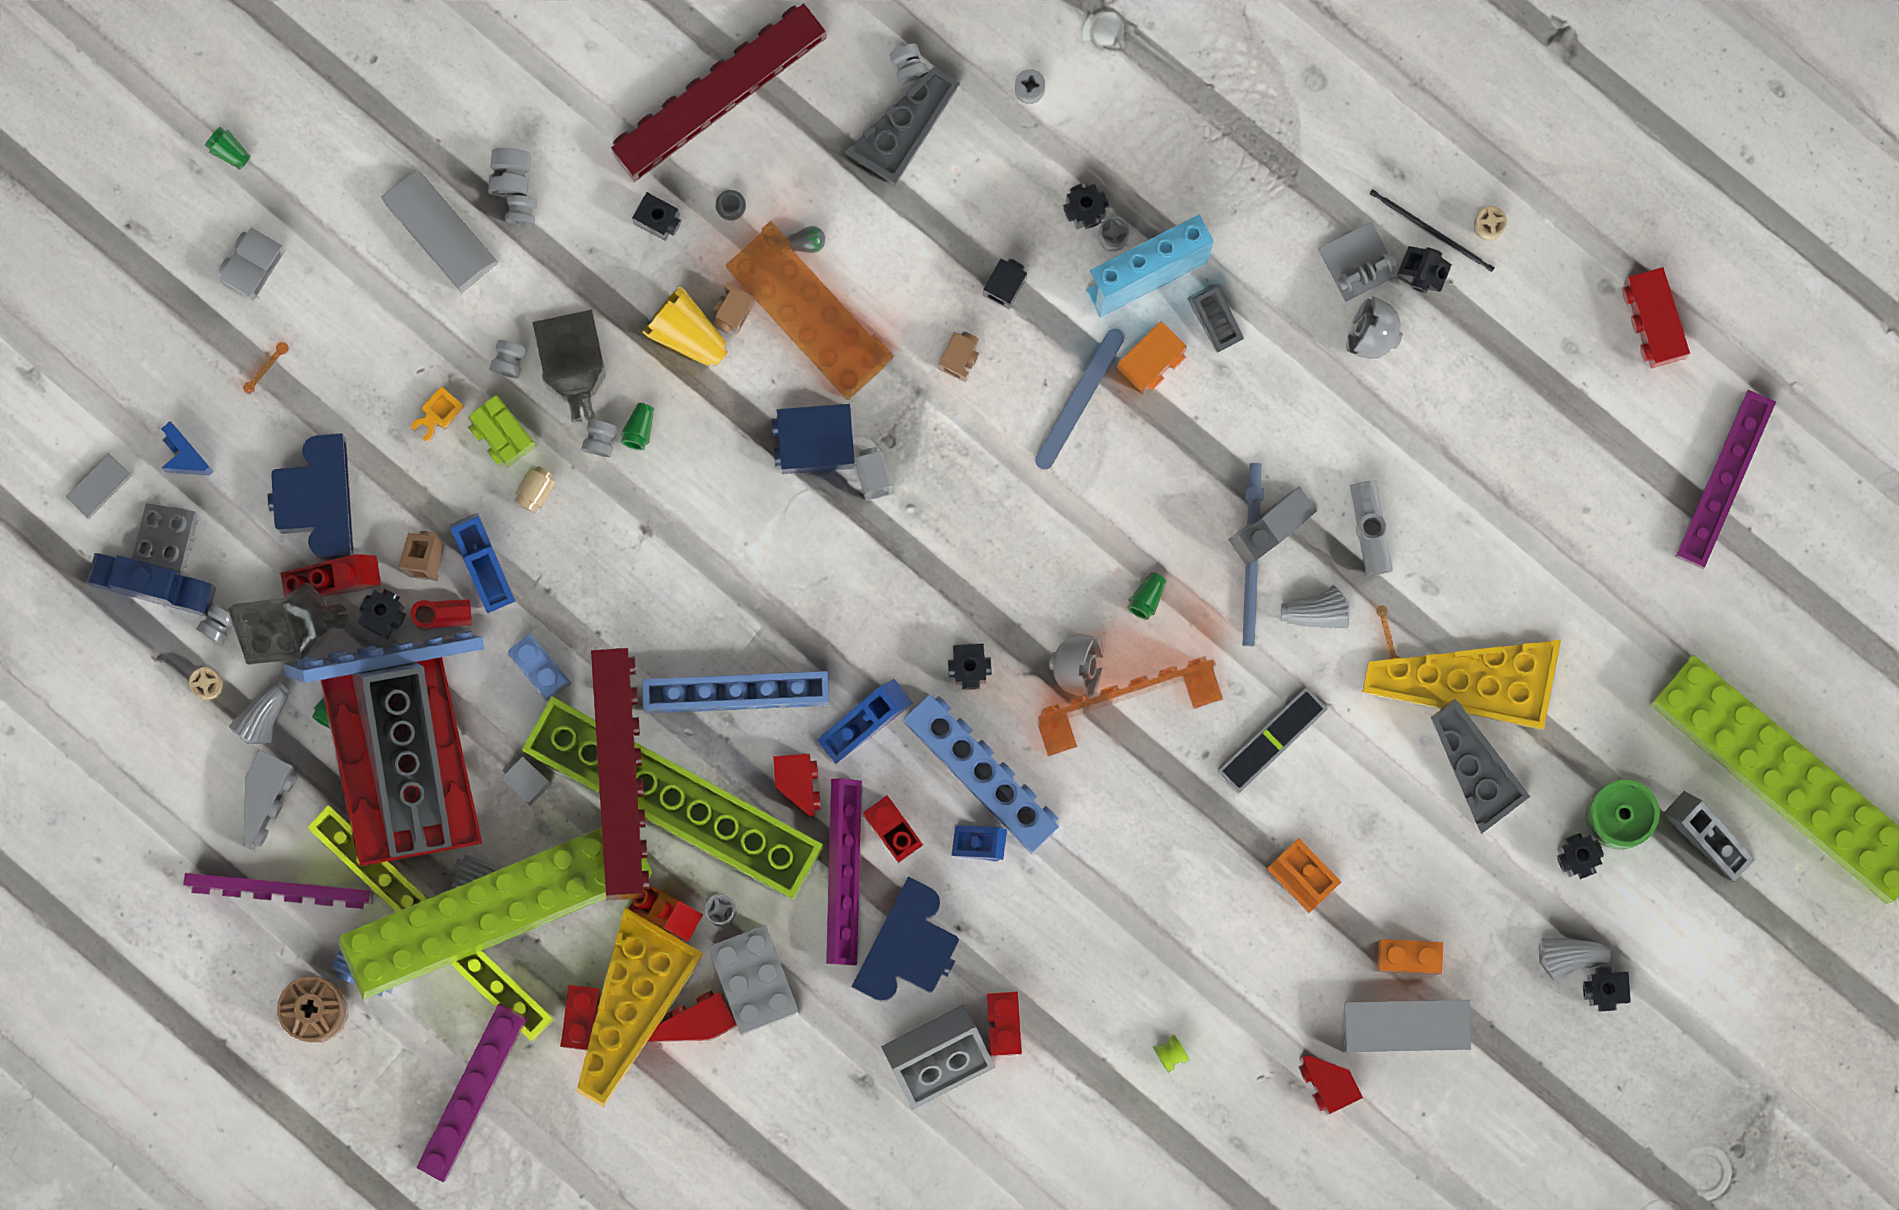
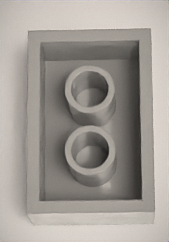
M766 925L708 947L741 1035L748 1034L800 1013Z

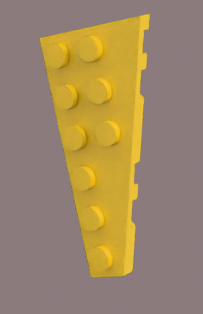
M1561 639L1410 658L1370 661L1367 664L1362 693L1437 709L1443 708L1453 699H1456L1468 715L1543 730Z
M626 907L623 910L622 920L577 1086L578 1093L603 1108L703 958V953Z

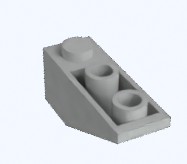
M260 749L245 776L244 846L253 851L256 846L261 847L269 833L266 827L271 818L274 820L277 818L283 806V803L280 802L285 790L289 792L297 779V775L294 774L295 767Z

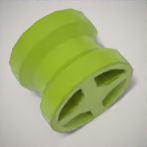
M1174 1034L1168 1037L1166 1043L1153 1046V1050L1168 1073L1173 1071L1178 1063H1186L1190 1060Z

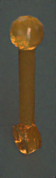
M285 342L277 344V351L250 382L244 384L243 390L245 393H253L257 382L280 355L288 353L289 347Z
M1379 605L1376 608V613L1381 617L1390 653L1389 659L1400 658L1396 655L1386 616L1388 609L1385 605Z

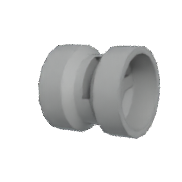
M917 44L899 47L889 54L892 64L897 66L898 71L896 75L899 83H909L927 74L925 64L920 62V50Z
M1119 216L1107 217L1102 221L1099 228L1098 240L1100 245L1108 251L1121 250L1128 241V223Z
M498 340L495 348L498 355L491 361L489 369L503 376L519 378L521 371L519 361L525 358L527 348L510 341Z
M589 419L586 428L589 438L583 440L581 450L597 456L611 457L613 447L610 442L612 438L616 437L618 427L607 422Z
M212 603L207 610L208 616L206 620L201 621L196 630L223 645L227 639L228 629L234 627L238 618ZM211 618H214L215 620H217V621H219L220 623L224 624L225 627H222L221 625H219V624H217L216 622L212 621Z
M713 895L705 903V915L712 924L726 926L734 920L736 906L727 895Z

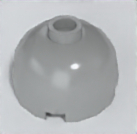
M1373 296L1372 300L1367 298L1353 319L1352 323H1357L1355 335L1353 337L1348 333L1346 348L1348 352L1367 359L1380 358L1386 355L1392 348L1396 349L1401 342L1403 333L1400 331L1401 323L1398 313L1393 306Z
M1074 635L1064 640L1056 652H1052L1049 667L1050 670H1053L1054 678L1059 687L1064 691L1086 697L1095 693L1102 673V668L1097 669V657L1103 658V646L1100 638L1088 635Z

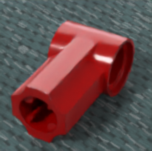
M470 599L446 601L421 600L416 602L410 610L413 624L416 628L423 631L433 628L472 626ZM422 608H429L433 612L432 619L427 623H421L416 619L417 612Z

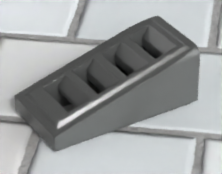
M1212 284L1187 298L1217 353L1244 339L1218 284ZM1213 296L1215 301L1202 307L1200 302ZM1219 307L1221 312L1210 318L1207 317L1206 313ZM1225 318L1227 323L1213 329V323ZM1228 329L1232 330L1233 334L1221 340L1218 339L1217 335Z

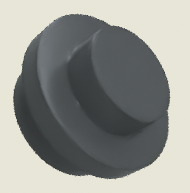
M734 190L722 192L715 204L718 215L728 221L739 219L746 209L744 197Z

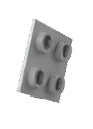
M1372 222L1318 248L1345 302L1399 276L1395 267L1397 264L1392 254L1387 252Z
M146 503L132 559L183 573L184 568L188 567L189 553H187V550H192V547L188 546L189 541L194 542L195 538L191 537V535L194 536L196 524L199 523V520H196L197 512Z

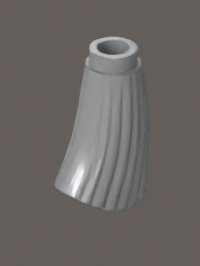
M1332 585L1317 596L1281 603V621L1308 627L1348 628L1349 601L1335 585Z
M277 680L258 694L232 721L229 728L247 744H272L273 725L291 691Z
M1542 938L1540 941L1539 964L1556 983L1573 971L1601 966L1610 962L1609 945L1586 940Z

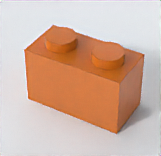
M1160 321L1118 362L1117 369L1141 393L1148 388L1153 391L1165 379L1162 374L1169 367L1175 370L1186 359L1184 353L1187 346Z
M1380 939L1378 941L1376 972L1442 974L1443 942Z

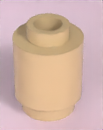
M540 466L536 470L529 468L515 492L517 497L514 502L532 513H536L538 508L542 509L556 485L551 480L554 475Z

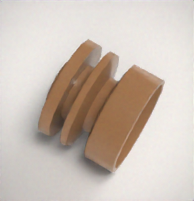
M316 976L301 977L292 981L282 991L277 1002V1016L282 1028L291 1037L308 1043H323L335 1038L343 1030L348 1019V1002L344 992L334 983ZM314 1001L313 1005L318 1007V1012L312 1013L311 1017L308 1018L309 1014L304 1011L305 1005L309 1006Z

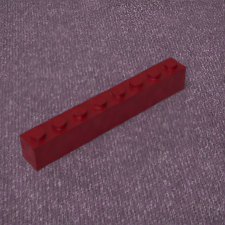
M804 3L798 8L796 5L790 7L782 14L783 19L774 26L770 23L758 32L759 37L750 44L746 41L739 45L733 52L734 56L726 62L722 59L715 63L709 70L710 74L702 80L698 77L691 81L685 88L686 92L678 98L674 95L667 99L661 105L662 110L654 116L651 113L646 115L637 123L638 128L630 134L628 132L622 133L613 141L614 146L611 147L612 154L634 182L827 39L826 30Z
M628 648L591 650L606 901L644 898L643 890L650 889L649 871H642V859L648 858L647 840H640V828H646L645 809H638V797H644L643 778L636 779V767L642 766L641 748H634V736H640L639 717L632 716V706L638 705L637 687H631L630 675H636L635 656L629 657Z

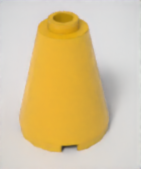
M678 286L676 291L671 293L652 318L654 320L649 326L646 325L642 331L646 337L708 367L712 363L718 365L728 353L725 349L727 345L725 339L681 286Z

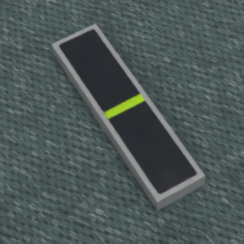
M1306 687L1220 768L1218 773L1239 794L1327 711V708Z

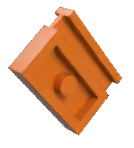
M1300 838L1266 868L1308 914L1342 883Z

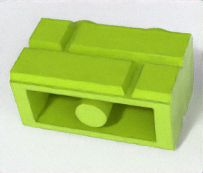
M498 395L493 396L483 406H480L468 416L472 423L468 427L478 441H481L483 438L491 447L487 450V453L497 465L503 462L508 468L536 446L535 442Z

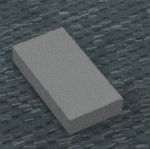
M108 453L66 498L90 519L132 475Z

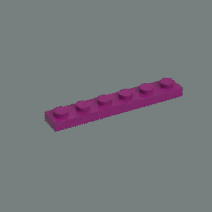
M1751 390L1746 391L1675 557L1702 569L1705 568L1776 401Z
M831 779L826 964L857 966L862 780Z
M185 873L183 884L184 886L192 887L191 893L210 895V889L223 890L222 896L241 898V892L253 893V899L271 901L272 895L284 896V902L302 904L303 898L315 899L314 905L333 906V901L346 902L345 908L364 909V904H372L374 893L370 890L192 873Z
M502 1003L497 1005L416 1167L417 1169L441 1182L447 1180L528 1019L527 1017Z

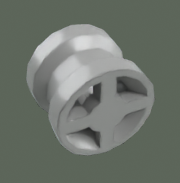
M1034 69L1024 70L1016 78L1015 94L1023 103L1034 104L1038 102L1045 92L1044 77Z
M508 196L509 212L505 214V222L521 226L535 225L533 210L537 207L538 201L527 196Z

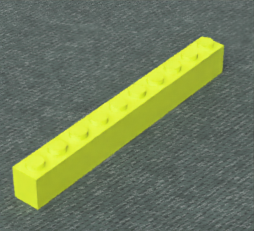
M330 805L307 827L395 912L428 899L390 861L360 866L355 851L351 825ZM483 950L451 963L495 1007L502 1003L527 1017L528 1019L521 1032L530 1041L535 1042L555 1021L539 1003Z

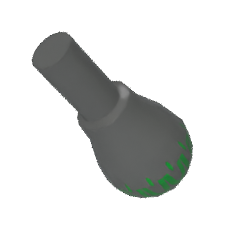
M809 226L795 234L789 235V238L767 241L768 253L785 250L816 253L824 247L826 237L820 228Z

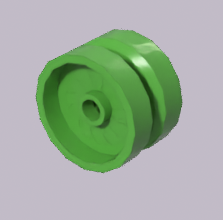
M1621 779L1605 785L1592 796L1587 806L1586 822L1590 833L1600 844L1610 849L1626 850L1642 844L1653 835L1659 823L1660 809L1656 797L1647 786L1635 780ZM1620 810H1626L1627 814L1625 817L1628 818L1627 820L1620 818Z

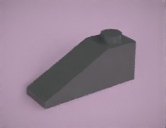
M1299 486L1228 540L1243 562L1248 564L1258 560L1282 542L1315 514L1317 510Z
M1683 791L1664 812L1674 826L1731 881L1735 882L1755 860L1704 801L1688 792Z

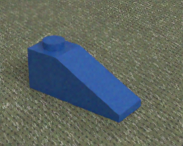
M893 679L877 688L817 741L833 762L837 764L893 721L913 702L897 681Z

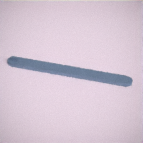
M1110 330L1103 339L1035 459L1038 468L1047 470L1055 462L1124 341L1123 333L1120 330Z

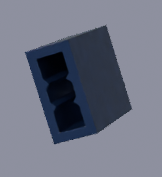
M850 404L777 409V418H772L773 436H779L780 448H774L775 467L781 466L782 474L855 469Z

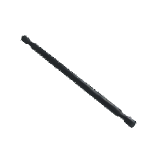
M1372 189L1370 195L1380 199L1393 210L1471 260L1483 265L1490 272H1493L1494 266L1485 263L1480 257Z

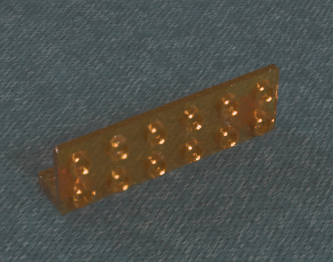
M770 221L761 229V233L726 264V269L754 297L758 304L846 400H850L893 361L894 355L875 334L871 336L790 248L791 242Z
M1206 656L1189 661L1187 668L1178 670L1177 666H1172L1159 671L1156 678L1148 680L1147 675L1130 680L1129 687L1119 689L1118 685H1114L1100 690L1101 693L1098 697L1090 699L1087 694L1072 699L1070 706L1060 709L1059 704L1042 709L1036 723L1047 756L1050 757L1077 748L1068 718L1181 681L1185 683L1193 710L1222 701L1223 697L1214 673L1215 660L1207 661Z

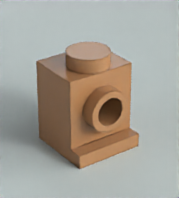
M727 282L725 292L728 295L727 297L721 296L715 305L713 312L717 314L713 326L726 334H729L730 330L738 334L755 304V299L752 295Z
M963 331L962 334L954 332L939 362V370L966 383L969 377V372L966 371V368L972 369L979 356V353L975 351L979 339L968 332Z
M432 532L408 533L399 568L411 578L438 581L439 575L437 571L444 544Z

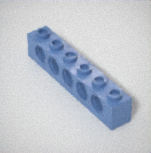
M828 671L642 679L643 710L645 714L830 706Z
M929 694L903 719V723L1005 828L1033 854L1058 830L1059 826L1055 822L1059 818L1047 806L1042 809L1034 801L1037 796L1026 784L1020 787L1012 779L1016 774L1007 764L1002 762L999 765L991 757L994 752L983 740L977 743L969 735L973 730L963 719L959 718L956 721L948 713L951 708L940 696L934 699ZM943 720L948 724L949 731L947 734L937 736L932 732L931 726L935 721ZM959 742L968 744L971 750L970 754L965 758L956 757L952 750L955 744ZM980 764H986L991 768L992 775L987 780H979L974 774V769ZM1007 786L1012 789L1014 796L1009 802H1001L997 799L995 793L999 787ZM1023 808L1031 809L1035 814V820L1031 824H1022L1017 818L1019 810Z

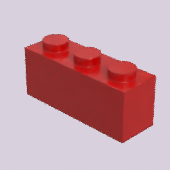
M1664 267L1628 277L1624 282L1625 286L1622 287V294L1627 305L1631 304L1634 313L1631 316V323L1635 333H1640L1643 342L1640 345V351L1644 362L1649 361L1650 368L1652 369L1686 359L1690 355V350Z

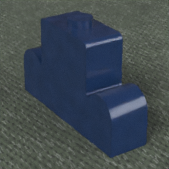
M343 433L310 437L305 441L302 449L303 457L309 463V466L274 469L271 472L272 493H268L267 498L269 511H274L275 528L282 534L311 532L308 539L309 548L322 560L330 561L354 555L346 437Z
M94 553L86 583L92 587L205 617L208 616L207 610L212 604L216 592V587L211 583L182 576L175 570L119 555L115 558L99 553Z
M908 876L851 986L853 989L874 1000L883 1002L892 999L896 994L898 988L897 977L928 993L934 991L942 975L948 977L956 962L951 959V956L958 945L959 938L926 920L935 916L939 911L940 897L935 890Z

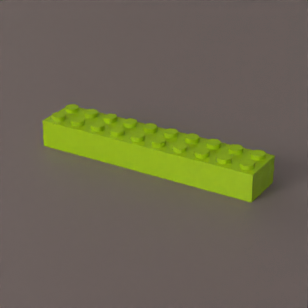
M1695 655L1689 657L1649 705L1886 904L1894 902L1899 896V826Z
M551 696L522 751L526 755L600 795L595 719ZM634 741V748H641L642 766L636 767V779L643 778L644 797H638V809H645V820L793 901L795 900L820 855L823 844Z
M602 827L340 935L339 947L362 999L370 998L606 899ZM645 858L642 859V871L648 870L650 879L652 870Z

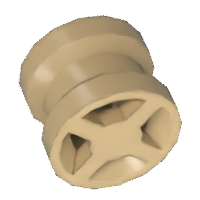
M1496 206L1483 208L1474 221L1476 234L1484 240L1497 239L1507 225L1505 213Z
M201 667L191 674L189 687L199 698L212 700L221 694L223 681L221 676L213 669Z

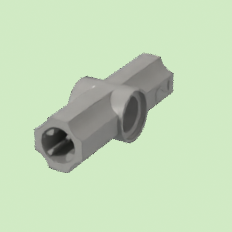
M1364 481L1350 485L1357 523L1356 533L1360 540L1366 576L1392 572L1386 536V522L1382 514L1377 481ZM1367 521L1375 522L1379 527V533L1377 535L1367 534L1364 531L1363 524Z

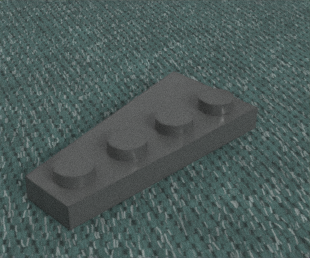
M933 67L878 122L866 130L861 138L844 151V154L896 186L957 91L960 82Z
M1453 699L1430 717L1481 834L1531 797L1456 699Z

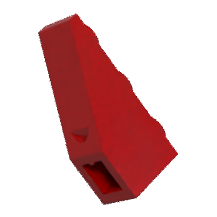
M354 554L280 573L285 603L357 592L381 586L376 555Z
M712 990L697 997L696 1001L698 1004L689 1009L682 1005L669 1012L670 1019L660 1023L647 1042L711 1041L736 1028L737 1024L721 993L719 992L714 995Z

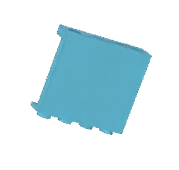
M1199 214L1091 269L1090 273L1096 284L1086 289V292L1099 317L1101 318L1207 264L1214 240Z

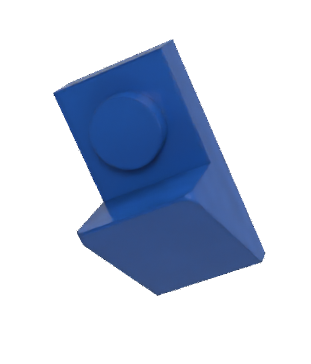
M171 421L161 428L166 434V437L162 439L173 453H176L178 450L180 451L162 467L165 472L208 476L214 472Z
M955 825L951 856L993 862L1003 860L1007 829Z

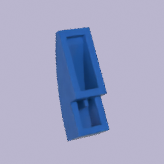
M475 513L450 524L451 531L486 612L490 613L515 602L479 514Z

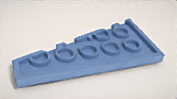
M472 631L454 633V638L443 639L442 636L424 639L423 643L413 644V642H404L384 649L382 647L376 648L375 645L357 648V653L337 651L328 653V657L317 659L315 656L297 659V662L284 663L282 665L284 676L307 683L484 649L483 637L472 635Z

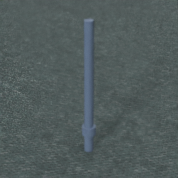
M1250 463L1249 487H1246L1245 500L1248 501L1247 525L1260 516V501L1264 500V488H1261L1262 464ZM1258 560L1246 564L1242 646L1247 647L1255 646Z

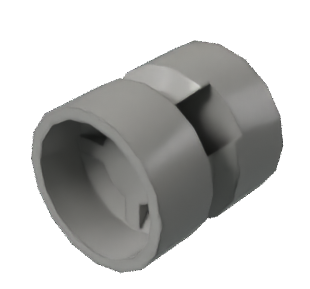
M514 148L493 149L490 167L494 170V173L489 175L488 193L504 198L510 195L527 196L529 179L525 176V173L530 171L531 153Z

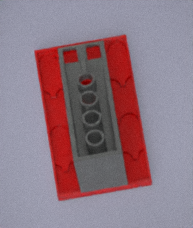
M442 657L320 680L359 865H371L483 844Z

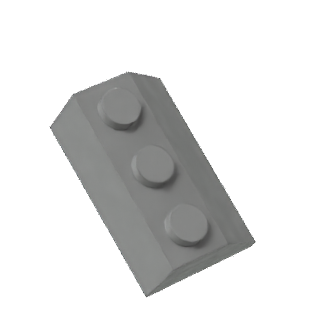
M964 1004L881 1046L912 1110L995 1068Z

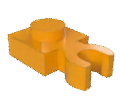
M441 386L421 407V410L427 415L424 418L416 419L411 425V430L415 432L420 426H426L428 432L422 439L425 442H429L434 437V428L437 425L445 430L465 407Z

